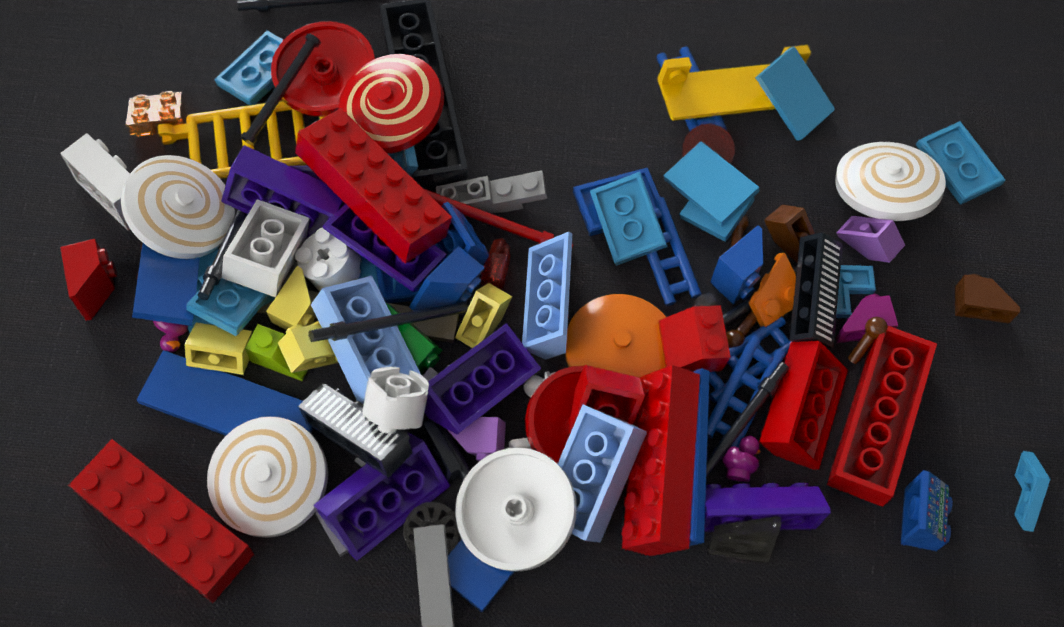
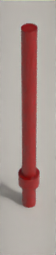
M424 189L441 207L443 203L449 202L465 216L533 240L539 244L555 238L553 233L547 231L539 232Z

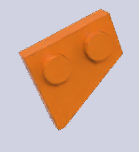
M779 253L775 256L774 260L776 263L770 273H765L760 282L759 289L754 292L749 301V305L760 327H767L793 309L796 274L786 253Z

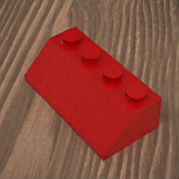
M820 341L791 342L784 362L789 367V370L778 383L779 388L775 392L769 407V413L759 442L777 457L813 470H819L848 369Z

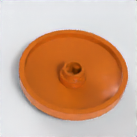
M612 294L588 302L577 311L567 328L565 357L568 367L584 366L585 364L635 377H641L665 368L658 322L666 318V316L650 302L632 295Z

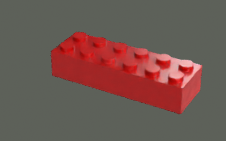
M340 108L298 131L295 153L404 263L409 262L447 236L452 217L343 109Z
M890 326L887 328L886 335L885 333L879 334L877 339L873 341L865 360L827 486L882 507L893 497L937 343Z
M670 365L639 377L645 397L633 425L647 431L628 476L627 494L624 502L625 518L622 529V549L648 556L689 549L700 374L675 365Z
M113 439L69 484L81 498L212 603L215 602L254 556V553L246 543Z

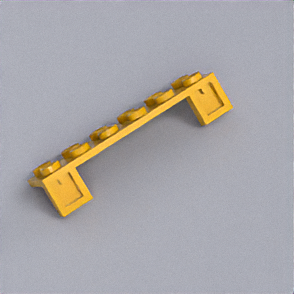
M808 45L795 46L806 63L811 54ZM784 47L781 55L791 47ZM689 57L666 59L657 78L670 118L673 121L775 109L755 78L770 64L689 73L692 67Z

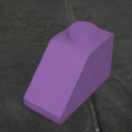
M851 216L836 232L840 239L868 260L890 263L905 246L893 220Z
M479 417L459 434L448 430L468 453L476 457L477 461H481L486 456L504 449L506 422L498 417Z

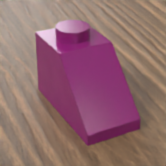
M872 294L864 297L837 335V343L861 340L866 333L865 324L872 317H881L887 322L888 326L897 328L898 322L890 295L879 297L878 294Z

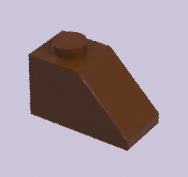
M781 205L764 221L773 241L798 263L800 237L813 235L815 232L804 208Z
M978 274L964 275L955 286V316L1010 323L1020 313L1019 305L992 278H985Z

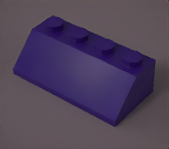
M245 145L230 167L221 202L249 214L258 199L308 217L310 219L306 239L315 234L319 228H322L323 224L340 210L343 203L324 182Z
M346 204L323 224L324 230L412 292L419 291L425 279L447 256L445 252L433 245L409 262L404 263Z
M506 323L428 381V395L424 413L432 421L455 434H459L537 373L541 367Z
M408 432L413 454L389 478L366 464L313 505L324 523L356 561L450 487L425 442Z
M768 483L755 488H750L749 484H736L732 488H721L718 484L706 485L704 531L816 529L830 514V507L818 486L809 487L808 483H795L791 487H780L777 483Z

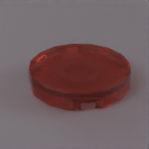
M701 124L693 128L685 137L682 146L683 157L702 141L729 164L732 162L735 153L734 141L730 134L721 126Z

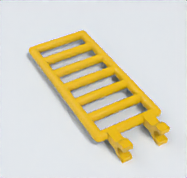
M280 101L267 120L271 158L288 166L307 165L299 156L282 159L276 112L292 110L296 144L298 131L304 129L305 126L303 113L292 109L284 101ZM265 103L190 114L186 118L187 124L174 126L171 124H159L158 133L159 136H162L163 145L172 144L176 140L188 139L190 159L201 164L197 124L213 122L218 169H211V171L220 179L228 178L230 167L228 164L224 120L240 118L242 135L251 126L250 116L258 115ZM242 140L243 146L254 149V146Z

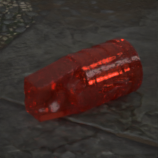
M503 238L494 239L489 257L484 264L485 268L480 278L483 286L490 283L502 289L505 285L510 265L511 247Z

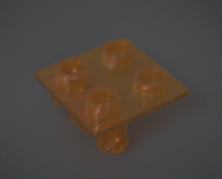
M166 91L159 95H138L129 99L126 127H129L130 134H135L136 136L150 135V129L152 134H156L155 123L158 125L163 123L171 124L173 126L184 124L183 117H180L182 93Z

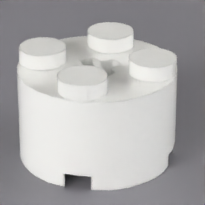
M323 227L306 239L301 248L295 253V259L298 266L302 268L304 276L319 291L325 287L357 280L361 273L359 269L360 254L324 230Z
M383 367L374 370L367 381L363 415L371 422L377 424L378 429L384 433H394L397 429L420 428L428 395V381L422 375L411 370L409 375L400 373V368Z

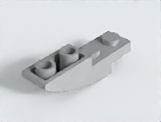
M542 170L490 181L488 176L436 186L437 194L488 213L523 209V203L547 199Z

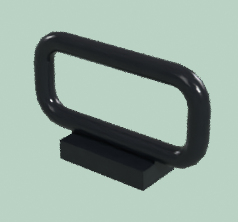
M487 411L481 417H491V415ZM429 419V421L423 423L420 436L448 483L457 480L459 475L464 481L471 470L450 432ZM505 441V443H504V449H508L509 446H508L507 442Z

